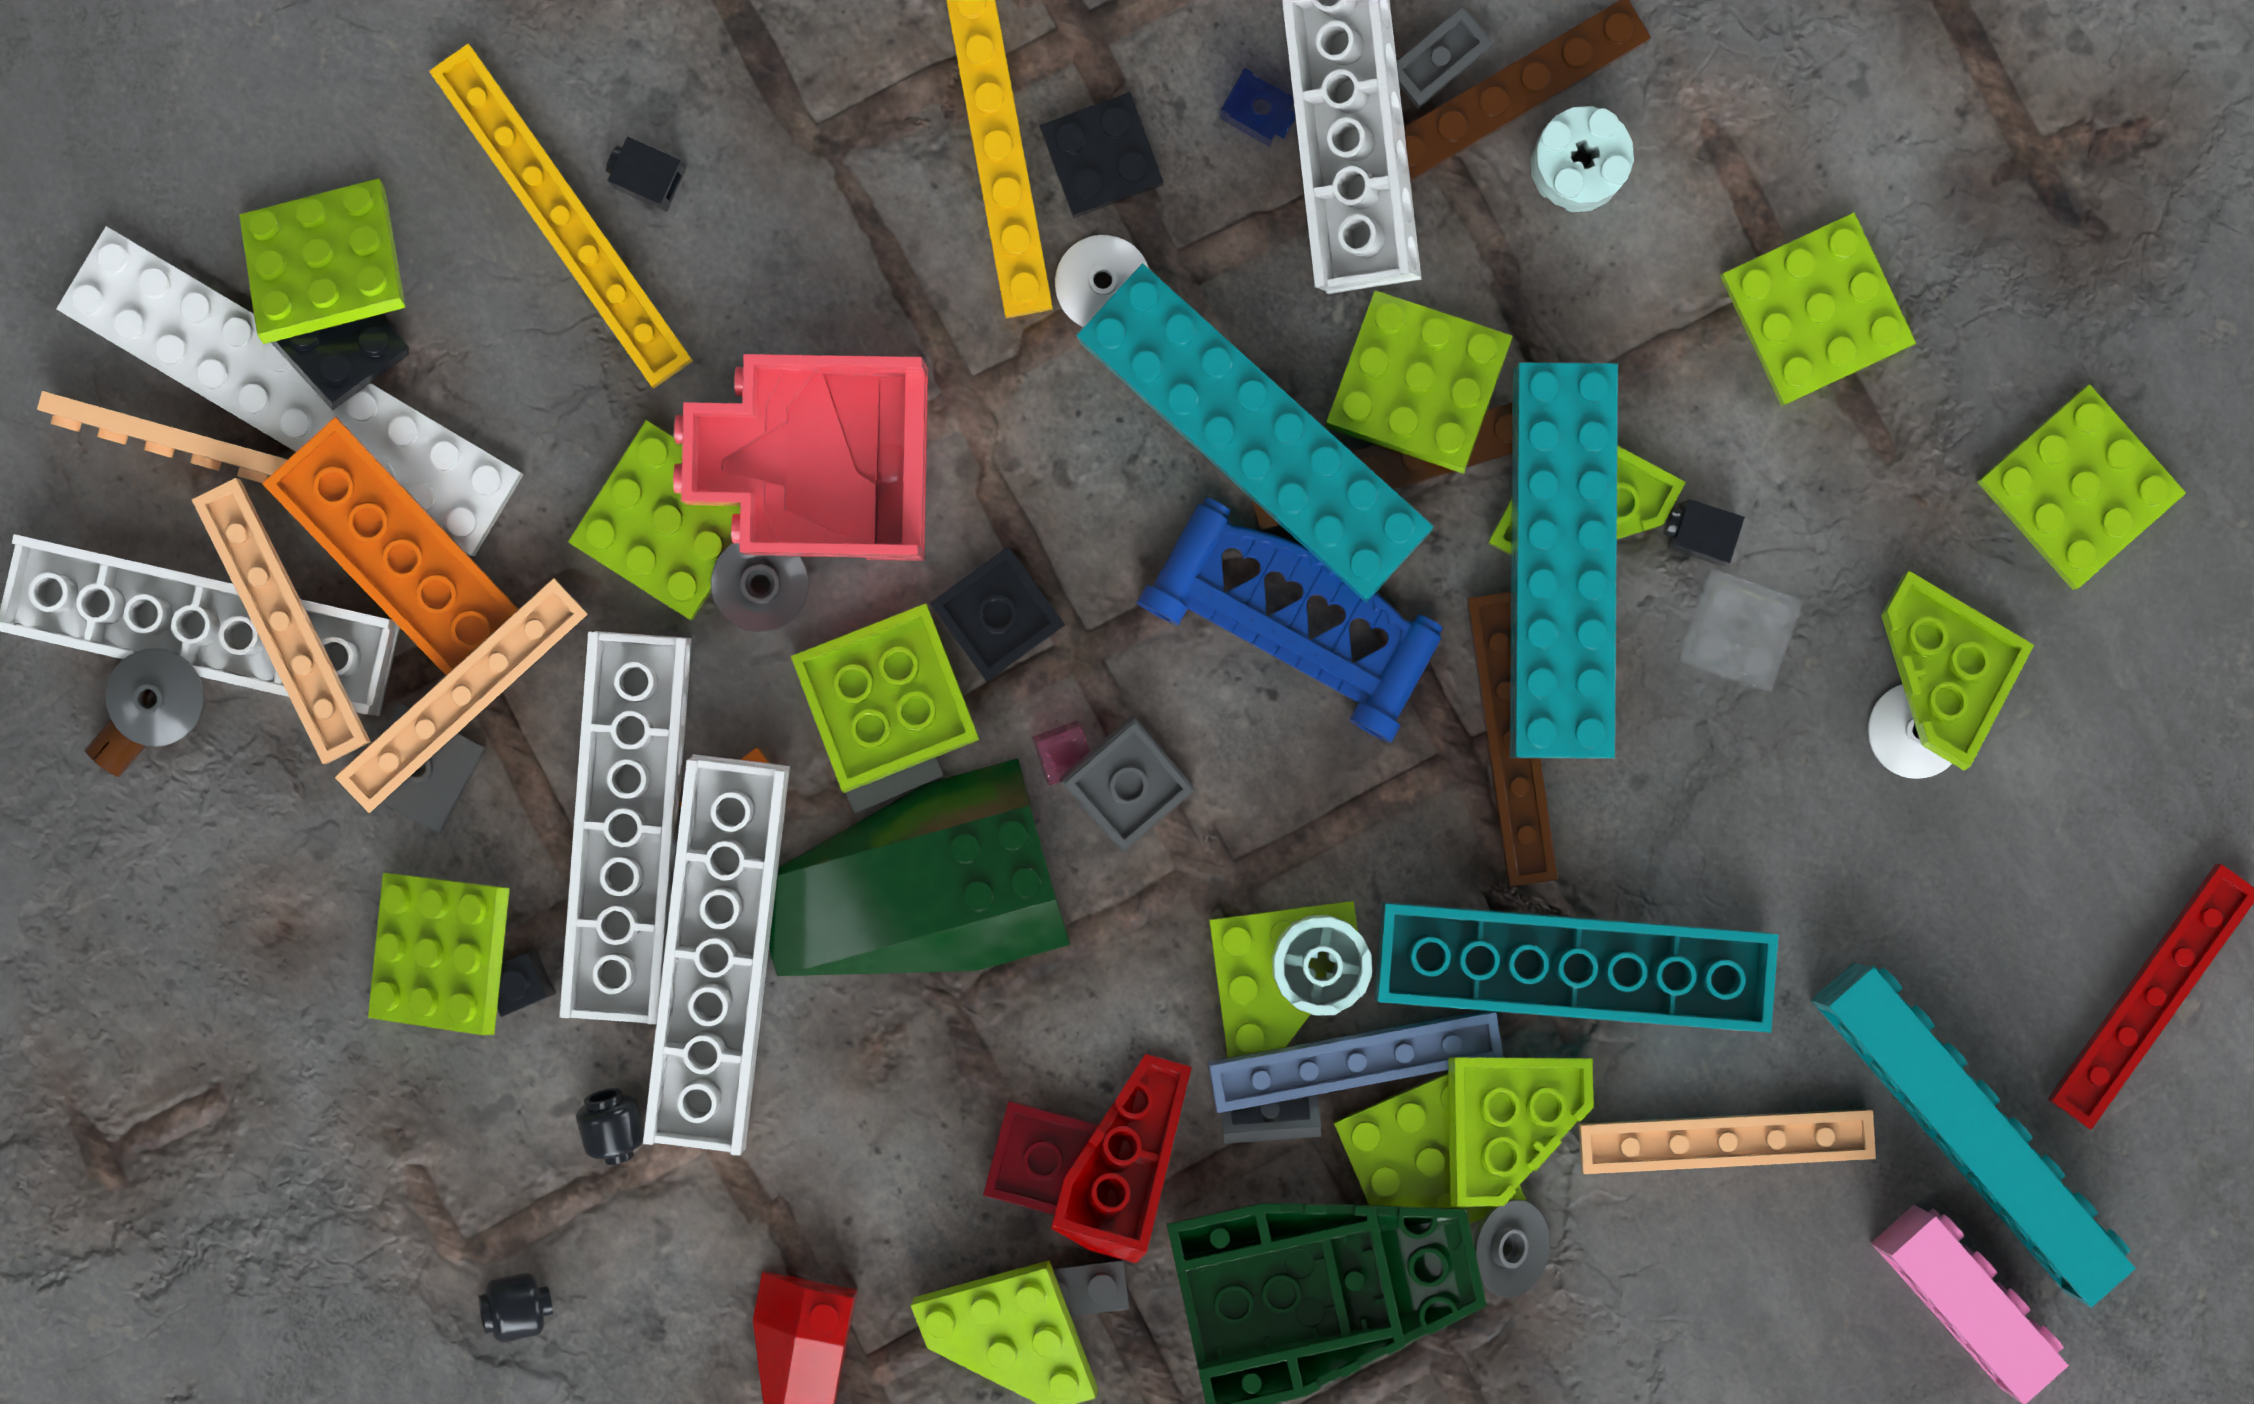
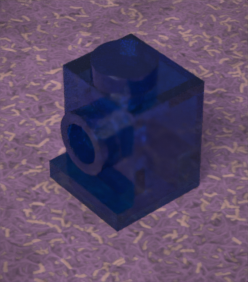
M1244 68L1221 108L1220 119L1270 147L1276 135L1285 139L1296 120L1295 112L1291 110L1294 105V99L1291 95L1253 75L1252 71ZM1263 99L1269 102L1271 111L1266 115L1257 114L1253 109V104L1257 100Z

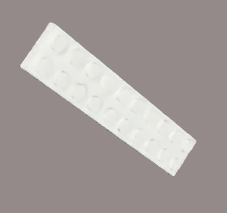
M107 226L56 308L58 311L296 452L337 416L470 556L475 557L524 475L371 383L332 411L271 343L263 344L257 335L255 318L252 312Z

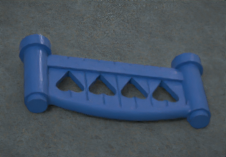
M1205 497L1202 504H1197L1154 584L1144 587L1136 603L1153 615L1176 626H1179L1187 610L1196 613L1357 702L1358 704L1349 721L1372 736L1392 743L1401 727L1396 721L1442 639L1439 635L1443 627L1420 614L1417 615L1414 622L1405 620L1377 592L1367 603L1364 602L1303 545L1263 531L1235 526L1229 523L1227 519L1231 512L1230 509L1211 498ZM1234 548L1240 551L1243 559H1255L1260 565V573L1255 578L1224 593L1222 554L1225 550ZM1270 572H1278L1283 575L1285 582L1294 581L1300 584L1303 590L1301 599L1267 617L1265 576ZM1313 595H1320L1325 598L1328 606H1340L1345 612V619L1340 625L1309 640L1307 600ZM1360 618L1368 622L1370 630L1379 628L1385 631L1388 640L1385 647L1352 664L1349 626L1354 619Z

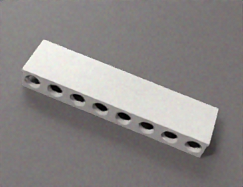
M1282 0L1315 287L1326 291L1327 294L1422 280L1390 0Z
M13 535L11 544H15L0 608L1 632L120 659H125L127 656L145 649H165L185 658L195 668L200 677L289 697L234 584L20 535ZM300 599L355 711L366 715L380 716L400 627L390 619Z
M601 631L588 632L559 1018L657 1024L677 847L692 638Z
M693 754L686 761L643 1144L653 1145L654 1143L694 1147L731 1152L732 1155H741L746 1150L790 770L788 765Z

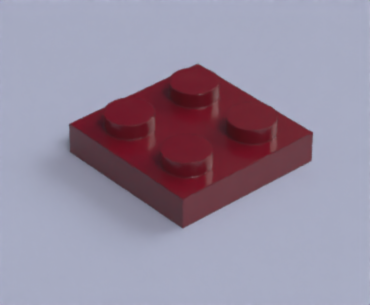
M1008 1100L983 1196L1054 1215L1062 1181L1099 1124Z

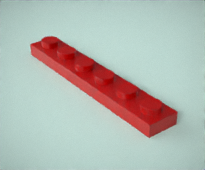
M2214 865L2047 1098L2049 1102L2085 1128L2092 1130L2254 904V887L2224 865Z

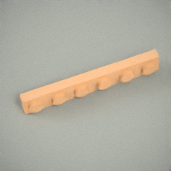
M42 391L37 410L53 415L50 423L52 425L80 432L82 423L98 427L97 437L126 445L128 436L146 441L145 451L173 458L175 449L192 454L190 463L216 471L220 470L221 463L223 462L239 467L238 477L263 483L268 478V475L271 476L288 460Z
M234 478L192 499L322 764H328L370 743L371 741L241 479Z
M552 578L336 775V780L370 813L587 615V612L555 578Z
M1869 1108L1578 1124L1581 1173L1583 1174L1876 1159L1873 1110Z

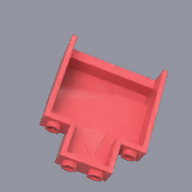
M744 354L743 367L735 368L734 377L735 395L743 396V403L683 402V415H676L674 424L675 443L682 444V464L674 465V492L681 493V501L687 505L740 506V514H733L731 523L732 543H740L739 552L745 555L863 557L866 560L925 561L928 367L922 357Z

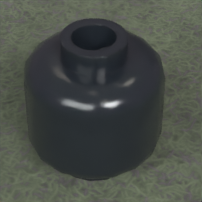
M618 1088L604 1089L590 1094L584 1099L585 1105L576 1114V1121L586 1154L595 1159H605V1163L608 1165L620 1164L630 1160L634 1156L633 1151L641 1146L644 1138V1126L637 1101L630 1095L622 1094L621 1089Z
M530 1273L494 1279L487 1284L485 1294L478 1295L485 1334L493 1333L499 1342L536 1336L544 1328V1316L553 1315L548 1286L538 1287L536 1279Z

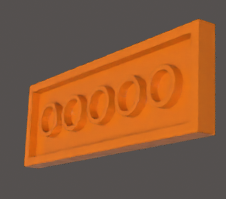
M337 416L262 483L445 675L454 669L519 609Z

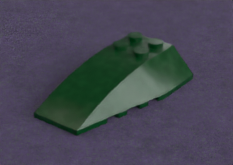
M1016 758L924 784L778 867L769 943L776 975L810 976L978 971L1070 945L1058 898H1056L1033 817L1030 806L1031 802L1019 759Z
M1261 1202L1166 1223L1205 1404H1276L1304 1398L1320 1390L1321 1387L1360 1370L1364 1365L1386 1354L1390 1355L1404 1348L1406 1344L1426 1334L1430 1335L1487 1306L1465 1208Z

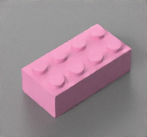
M1913 1205L1872 1241L1871 1244L1996 1385L2020 1403L2027 1404L2069 1366L2058 1354L2064 1348L2063 1345L2044 1325L2040 1327L2032 1318L2027 1319L2025 1317L2031 1311L2027 1304L2011 1288L2007 1290L2000 1282L1997 1281L1995 1283L1992 1280L1998 1274L1997 1271L1978 1251L1974 1253L1967 1245L1962 1246L1959 1243L1964 1234L1945 1214L1941 1216L1934 1208L1927 1212Z

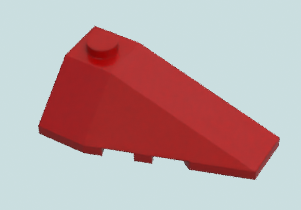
M1148 1054L1143 1056L1063 1179L1051 1229L1090 1251L1137 1263L1147 1253L1192 1069L1191 1066Z
M765 1271L762 1272L753 1315V1328L763 1404H836L858 1292L857 1289Z

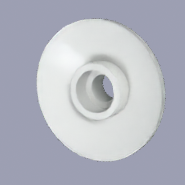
M1095 235L1080 240L1067 250L1057 267L1055 291L1061 308L1071 320L1084 327L1142 263L1149 268L1145 258L1135 246L1116 236ZM1100 272H1106L1112 277V284L1106 289L1096 287L1093 282L1094 277Z
M1903 684L1895 686L1879 698L1870 713L1868 721L1870 747L1878 761L1889 771L1899 776L1920 779L1937 775L1947 769L1952 763L1923 747L1920 739L1914 736L1913 726L1915 723Z

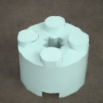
M1593 106L1572 107L1556 115L1538 137L1530 158L1532 179L1539 193L1544 198L1547 197L1555 205L1566 208L1565 210L1570 212L1591 211L1608 203L1628 179L1634 162L1633 142L1624 124L1618 120L1616 114L1605 108L1599 109ZM1578 150L1582 151L1584 155L1591 157L1592 161L1587 166L1588 169H1584L1582 162L1573 163L1571 158H1573Z
M1311 915L1291 923L1278 937L1272 953V975L1282 995L1297 1009L1313 1015H1335L1351 1007L1366 992L1372 976V956L1364 938L1350 924L1329 915ZM1324 951L1327 952V959L1334 962V968L1332 972L1325 970V977L1317 978L1315 970L1308 966L1311 957L1317 958V953Z

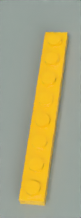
M946 0L1005 317L1012 318L1053 310L996 1Z
M469 43L429 70L432 77L651 387L656 388L693 362V359Z

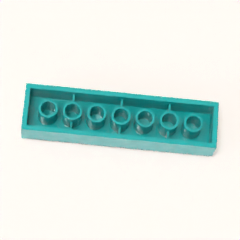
M1143 263L1076 335L1083 347L1364 602L1367 603L1432 532L1434 526Z
M1519 362L1513 369L1510 758H1615L1618 363Z
M1381 902L1374 999L1382 1003L1772 1033L1779 934L1762 931Z
M1853 962L1810 1001L2061 1290L2068 1296L2092 1308L2136 1269L2126 1257L2131 1252L2130 1248L2112 1229L2106 1231L2093 1220L2098 1212L2080 1192L2077 1191L2074 1194L2060 1182L2065 1177L2061 1168L2048 1155L2044 1154L2041 1156L2028 1145L2033 1139L2028 1130L2015 1117L2012 1116L2009 1119L2002 1112H1999L1995 1106L2000 1102V1099L1983 1080L1979 1079L1976 1082L1970 1075L1966 1074L1962 1068L1968 1063L1961 1053L1951 1043L1946 1042L1943 1044L1932 1035L1930 1031L1935 1025L1927 1014L1916 1004L1911 1007L1899 997L1898 993L1903 988L1893 975L1884 967L1878 969L1873 964L1867 966Z

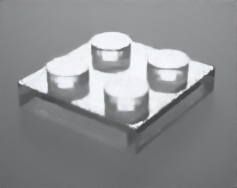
M1709 569L1677 661L1767 693L1772 692L1803 601L1718 570Z

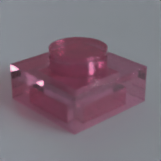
M1077 720L1032 736L1044 778L1050 786L1059 783V778L1090 752L1083 727Z

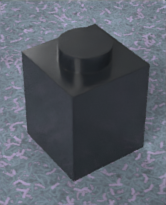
M628 136L623 147L617 145L613 149L606 165V172L610 174L607 181L614 189L665 212L668 211L687 169L681 160Z
M1688 499L1681 503L1680 509L1673 507L1668 516L1664 535L1671 538L1667 549L1719 566L1730 564L1745 517Z
M537 950L527 952L502 963L497 1006L501 1017L555 995Z

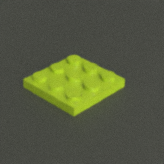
M380 178L239 214L256 331L263 344L406 308L386 190Z
M1855 212L1733 268L1720 276L1781 407L1916 344Z
M1375 290L1329 413L1326 428L1464 474L1513 336Z
M2090 384L2084 386L1977 481L2072 590L2080 588L2186 494L2182 487Z
M646 420L568 543L693 621L712 591L711 576L717 559L732 544V515L740 514V506L687 505L681 501V493H675L673 486L674 465L682 464V444H676L674 437Z
M927 603L791 656L843 793L980 740Z
M383 873L368 1018L476 1035H495L510 888L398 873Z
M1448 1072L1333 1121L1369 1205L1465 1208L1469 1224L1483 1219L1494 1207H1451ZM1519 1185L1516 1189V1194L1511 1199L1524 1201L1526 1198Z

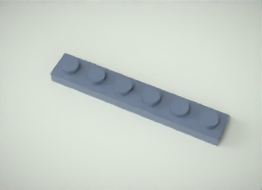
M1482 1010L1207 1062L1215 1110L1217 1113L1445 1071L1448 1070V1058H1503L1496 1011Z

